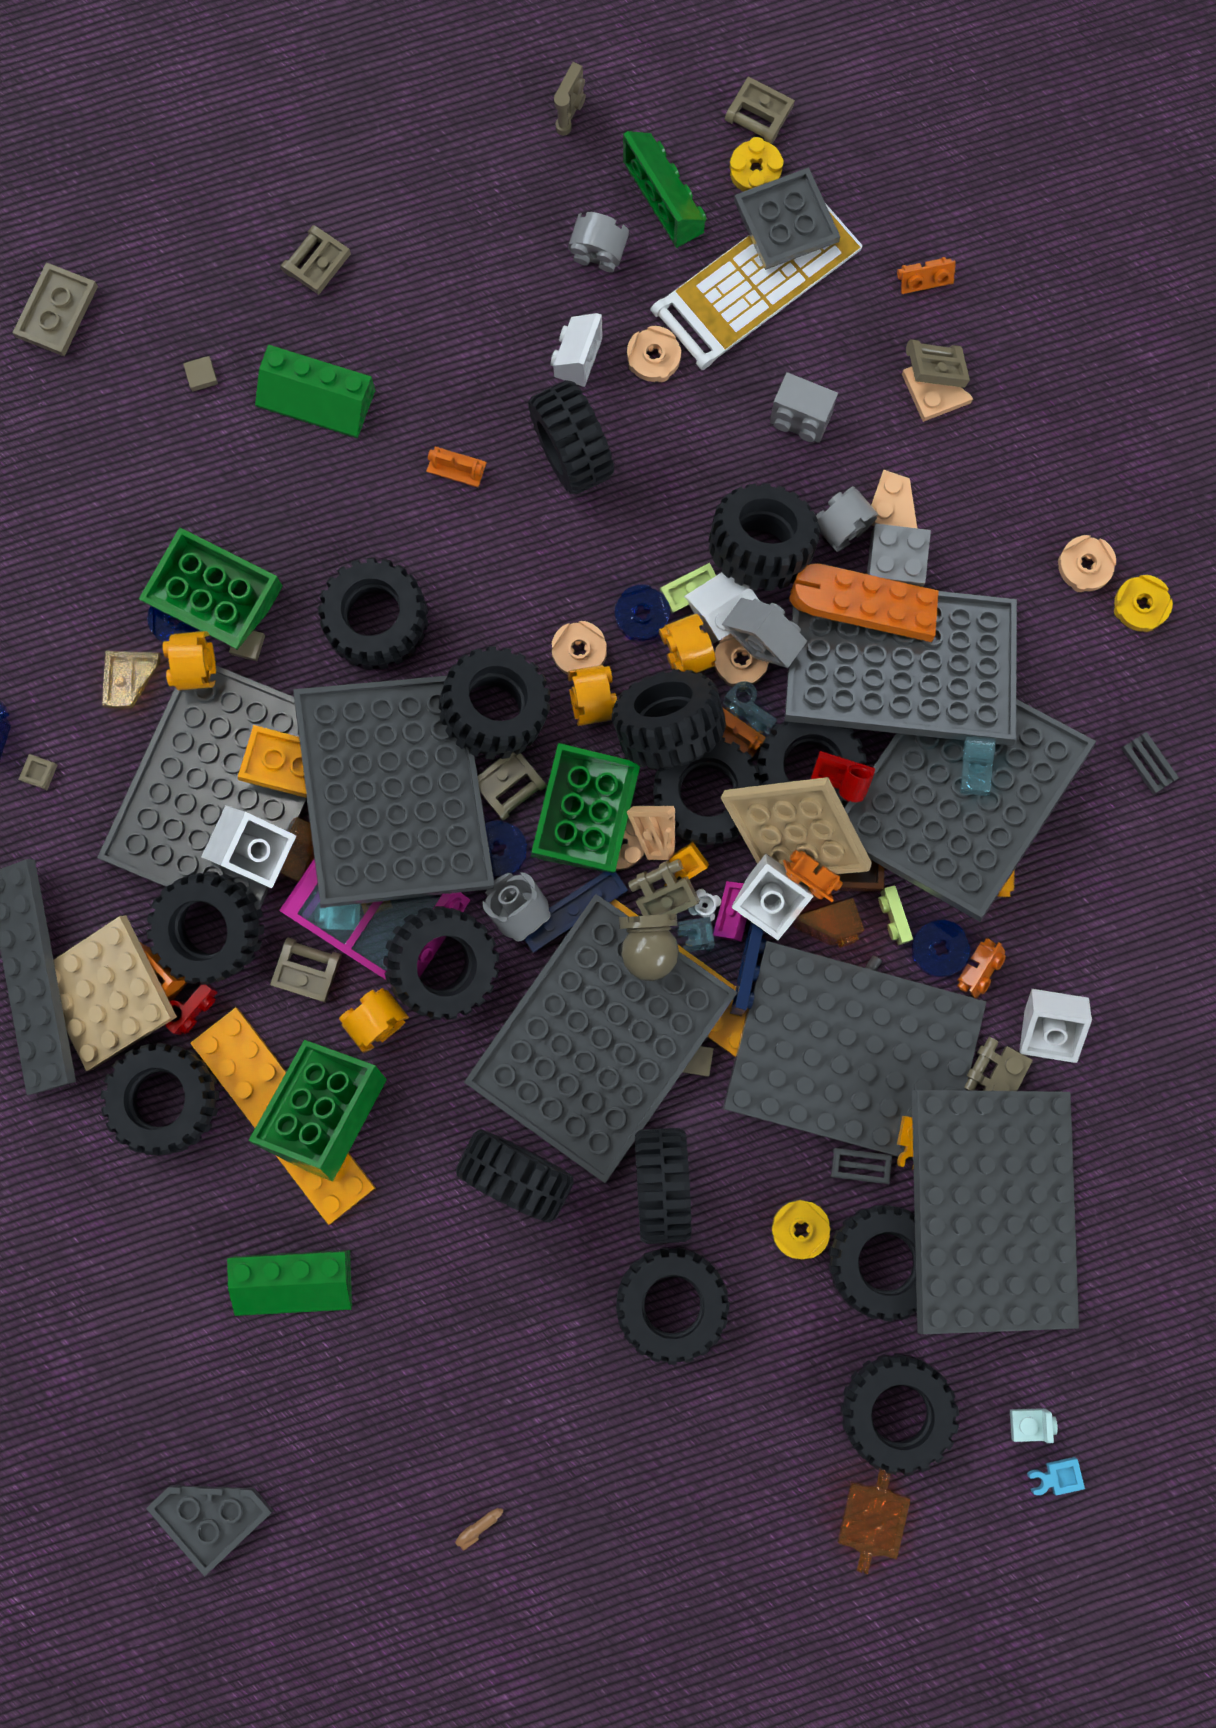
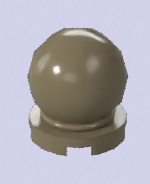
M677 914L619 917L620 929H627L628 933L622 943L621 955L624 965L632 975L640 980L655 981L664 978L672 971L677 963L679 948L676 938L669 930H671L670 926H677Z

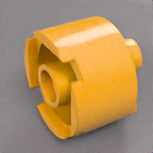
M697 613L664 625L663 628L659 629L664 645L667 644L671 652L667 654V659L672 670L679 669L681 672L692 670L695 673H699L716 666L714 663L716 657L708 632L704 633L702 629L700 630L699 626L703 625V622Z
M207 631L171 634L169 641H163L164 656L169 658L170 669L166 672L169 686H175L178 691L214 687L215 681H210L211 674H216V661L212 642L206 643L205 637L210 636Z
M598 665L569 670L568 681H573L574 687L569 689L574 717L578 719L577 725L581 726L612 720L613 707L617 697L615 693L610 692V683H612L610 666Z
M381 988L377 992L371 990L360 999L362 1004L355 1010L353 1008L347 1010L339 1017V1020L342 1022V1027L360 1050L366 1053L375 1048L372 1042L375 1040L376 1042H384L404 1025V1020L408 1019L409 1016L390 992Z

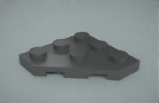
M182 1485L169 1486L146 1508L204 1577L274 1511L255 1488Z

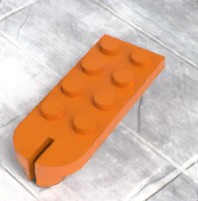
M809 564L797 574L790 591L791 595L789 598L792 605L798 611L813 616L932 642L936 634L938 590L824 564Z

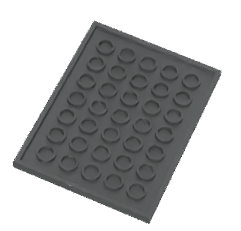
M938 591L936 634L932 642L813 616L798 611L793 606L792 622L801 628L800 633L807 642L788 667L784 721L1014 746L1016 741L1017 599Z
M216 666V674H211L210 681H215L214 687L180 691L176 688L174 689L97 858L165 887L172 885L173 881L197 873L218 872L219 876L227 874L234 877V883L242 882L247 886L245 890L247 895L254 894L258 901L253 904L256 910L261 908L270 887L201 856L225 805L245 811L294 834L307 805V798L239 781L238 774L253 725L299 737L295 702L293 696ZM201 901V902L206 903V904H208V905H210V906H213V905L210 904V903Z
M447 676L293 689L321 908L494 888L475 757L469 754L471 749L466 746L461 749L456 745L457 738L455 736L453 738L448 736L445 732L447 725H443L440 720L439 699Z
M1016 699V741L1014 746L896 733L873 767L875 768V773L866 797L861 802L849 801L844 809L870 860L981 922L1094 748L1096 741Z
M595 894L464 1083L606 1183L635 1141V1133L645 1127L738 992L680 952L678 953L676 965L662 979L646 981L632 975L624 965L621 955L622 943L628 935L627 929H620L619 917L629 916Z
M766 941L759 964V976L754 983L752 991L755 993L753 1005L747 1011L722 1109L898 1157L905 1149V1146L897 1145L902 1116L912 1117V1090H966L964 1087L969 1078L967 1074L971 1069L986 1001Z
M912 1090L917 1333L948 1334L1078 1329L1079 1314L1070 1092Z

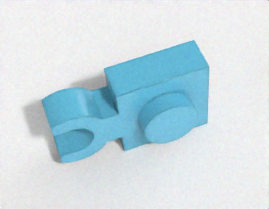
M1076 1457L1046 1463L1048 1472L1045 1473L1039 1470H1031L1027 1473L1030 1479L1036 1477L1041 1479L1039 1487L1031 1488V1492L1034 1495H1042L1050 1487H1052L1053 1494L1055 1495L1085 1489Z

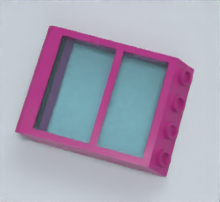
M313 860L279 911L386 980L384 973L387 972V967L383 965L384 956H388L389 950L385 947L388 940H393L395 934L392 931L397 925L401 927L406 923L404 918L410 914L413 916L417 915L418 910L423 908L434 909V906H443L464 912L470 899L459 892L321 908L315 860ZM440 936L431 940L422 949L417 961L419 978L447 936Z

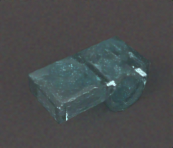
M746 681L737 683L724 698L723 704L726 705L725 709L738 718L740 715L749 721L748 725L757 732L763 733L764 731L769 735L772 728L775 727L777 719L755 705L757 690L753 684ZM747 692L751 700L745 703L740 702L736 698V694Z
M966 736L963 748L960 793L981 796L990 795L995 738Z

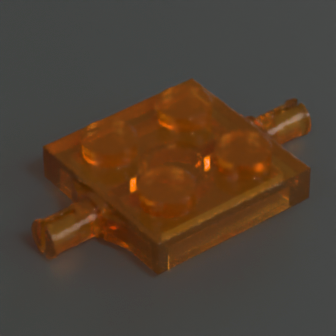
M880 1468L876 1485L867 1486L851 1481L837 1540L839 1544L853 1547L860 1552L856 1570L861 1573L863 1571L864 1574H869L872 1556H886L897 1559L911 1500L907 1496L893 1493L888 1489L891 1474L886 1473L885 1470Z

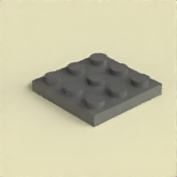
M809 167L734 195L735 205L765 270L840 241L841 236Z

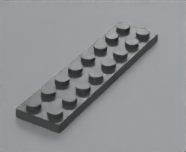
M25 859L0 869V950L26 1094L35 1095L75 1083L76 1079L35 859Z

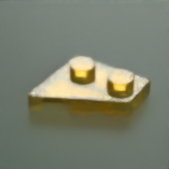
M105 651L102 706L104 708L132 709L160 663L161 654L153 652Z

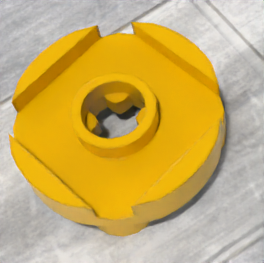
M753 137L750 141L742 143L734 150L730 160L731 180L738 189L744 192L779 179L782 174L783 158L775 146L760 137ZM752 163L761 164L762 170L755 169L752 171Z
M1140 575L1139 577L1131 578L1124 582L1116 593L1114 614L1128 628L1136 631L1150 632L1160 626L1172 611L1173 602L1172 599L1170 600V595L1167 592L1169 589L1163 581L1151 575ZM1147 598V604L1150 608L1141 609L1137 599Z
M802 1200L789 1202L782 1206L774 1216L771 1227L774 1242L781 1252L791 1258L809 1259L816 1257L826 1248L830 1238L829 1219L826 1213L812 1202ZM797 1222L799 1224L807 1223L806 1231L808 1235L806 1237L802 1235L796 1237L794 1235L796 1231L794 1225Z

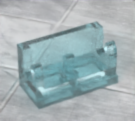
M710 917L678 922V936H688L689 939L685 941L686 946L683 947L686 951L693 952L706 949V952H711L715 944Z

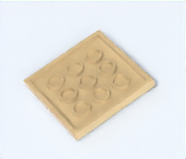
M828 777L724 790L721 799L757 864L767 854L784 866L783 860L785 859L791 863L790 856L797 850L799 852L804 851L819 862V865L813 871L815 873L823 865L835 874L867 872L870 870L872 862Z
M126 915L117 917L54 959L66 1030L86 1071L94 1070L177 1017Z

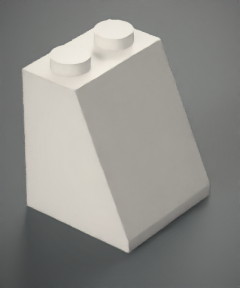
M225 805L201 857L272 888L296 835L245 811Z

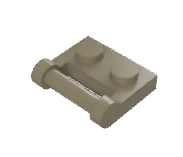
M572 62L554 96V105L558 113L556 131L563 136L571 132V119L576 110L582 108L586 98V94L583 91L585 85L583 66Z
M748 76L729 107L725 121L731 124L735 122L764 137V141L773 144L780 128L794 107L795 100ZM741 107L771 122V126L767 127L740 113Z
M312 225L308 230L309 235L290 259L284 260L280 268L289 277L295 278L319 295L351 255L349 248L317 226ZM317 242L321 243L303 267L299 269V264Z
M910 339L908 341L906 354L911 358L915 381L966 387L970 379L961 346L951 345L950 347L921 344L919 340Z
M514 751L510 758H500L478 775L481 795L502 821L507 819L512 810L539 790L541 792L547 787L521 753L516 755ZM527 775L531 782L501 805L497 798Z
M287 937L270 985L326 1003L336 971L341 962L342 954L334 951L332 954L296 943V939ZM296 954L328 964L326 971H319L291 962V955Z

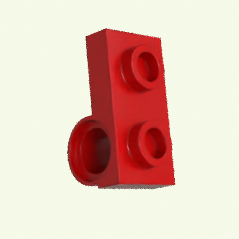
M820 751L811 779L828 777L832 786L839 789V794L842 798L850 802H861L867 795L875 768Z
M201 984L185 1004L178 1001H169L173 1009L175 1007L181 1009L182 1015L178 1021L173 1022L171 1020L165 1024V1027L176 1035L188 1033L197 1022L195 1018L201 1011L206 1012L216 1000L214 996L218 991L209 984Z

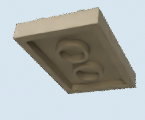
M46 262L12 333L18 339L65 357L98 285L93 280Z

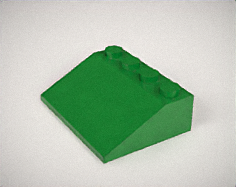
M179 527L139 600L199 631H207L211 637L238 650L271 609L283 585L276 575Z
M558 743L531 857L558 864L615 873L628 820L627 811L631 807L640 766L630 760Z
M304 1040L248 1141L309 1173L333 1182L387 1079L376 1065Z

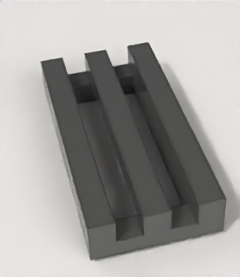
M1147 732L1121 748L1153 795L1179 778ZM1141 742H1143V744L1146 746V748L1148 749V751L1150 752V754L1153 756V758L1155 759V761L1158 763V765L1160 766V768H1161L1162 771L1165 773V775L1167 776L1168 779L1165 778V776L1163 775V773L1161 772V770L1158 768V766L1156 765V763L1154 762V760L1151 758V756L1149 755V753L1146 751V749L1144 748V746L1142 745ZM1133 747L1137 749V751L1144 759V762L1147 764L1149 769H1151V771L1154 773V775L1160 782L1159 785L1156 784V782L1153 780V778L1146 770L1142 762L1134 753V751L1132 750Z
M833 1148L830 1177L889 1184L892 1155ZM840 1155L885 1160V1166L841 1161L839 1159ZM841 1166L884 1172V1178L838 1172V1168Z

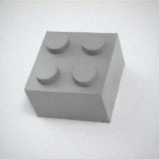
M786 372L773 403L770 423L774 424V427L780 431H791L798 434L805 441L820 443L832 416L838 393Z
M875 523L870 539L867 574L924 587L931 530Z
M741 598L722 623L755 659L786 668L791 665L807 642L800 633L801 628L784 616L785 611L775 603L765 604L758 599L749 600Z

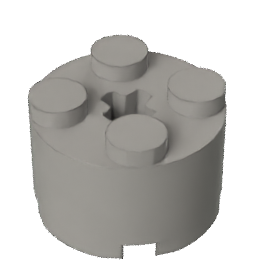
M587 212L585 217L582 216V213L578 214L568 245V249L574 254L573 260L581 265H588L589 262L599 264L600 269L606 272H614L615 267L619 266L629 235L628 228L623 225L622 229L615 225V219L600 213Z
M852 486L844 494L839 492L828 502L831 507L826 511L822 510L816 515L817 523L820 526V534L838 552L850 545L849 541L854 537L858 538L875 522L878 513L863 495Z
M520 872L521 875L514 876L512 873H507L494 881V888L486 890L487 898L485 902L483 901L484 911L504 936L513 938L515 941L524 940L543 923L547 922L551 915L546 897L532 877L523 872Z

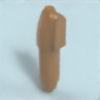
M496 1508L473 1525L468 1526L456 1539V1545L460 1546L462 1550H466L478 1541L479 1535L498 1521V1518L503 1513V1509Z

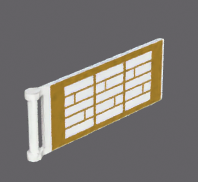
M827 204L829 213L841 236L838 243L765 270L748 235L667 297L653 304L650 309L651 312L663 320L697 360L696 365L701 370H705L718 357L861 251L862 244ZM673 305L711 349L710 352H703L669 312V306Z

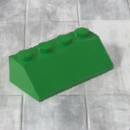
M625 132L623 134V163L675 247L678 248L704 233L706 215L701 206L695 205L688 185H683L680 181L679 172L673 162L669 163L667 160L666 151L660 141L656 142L651 133Z
M268 344L259 368L255 405L258 408L358 439L376 389L371 376Z
M350 1250L245 1255L227 1258L228 1291L235 1316L352 1309Z

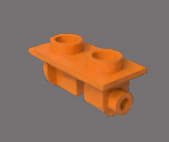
M942 257L941 259L925 262V267H922L920 263L908 266L902 265V269H897L898 280H902L901 294L954 284L955 260L951 261V259Z
M435 447L434 450L429 451L428 460L430 462L426 472L479 487L487 462Z
M723 708L726 728L722 737L725 738L726 743L732 744L734 741L740 745L739 750L743 753L747 751L753 758L766 737Z
M795 850L790 856L791 863L785 859L783 860L787 871L785 874L797 884L802 881L809 886L808 890L818 899L822 900L825 897L830 902L834 901L831 891H838L841 888L843 882L840 880V876L824 865L817 873L813 872L819 865V862L804 851L799 852Z
M987 938L984 942H980L971 957V960L978 963L979 966L976 968L967 964L957 980L959 982L957 988L964 992L970 989L969 991L975 999L979 997L980 993L984 994L991 983V975L995 969L999 970L1006 957L1002 944L998 942L995 947L996 943Z

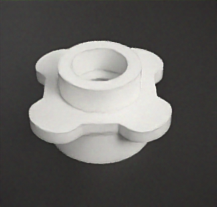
M699 889L696 891L700 902L689 908V913L693 916L699 915L705 921L711 922L715 918L714 912L716 908L721 905V899L717 895L712 896L706 893L705 890ZM707 903V908H703L702 904Z

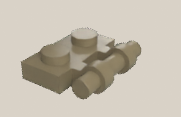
M679 859L673 862L666 861L661 863L659 868L649 873L644 871L637 874V878L628 882L632 892L642 889L644 896L636 900L643 916L677 914L699 904L700 900L688 876L677 880L675 877V873L683 869L682 862ZM664 878L667 885L655 890L652 883Z
M988 1037L985 1045L980 1046L977 1052L979 1057L967 1074L969 1078L964 1088L967 1091H974L977 1084L984 1087L983 1091H1017L1033 1060L1008 1046L1004 1047L1001 1055L997 1054L994 1051L999 1042ZM990 1061L996 1065L990 1077L987 1078L983 1075V1072Z

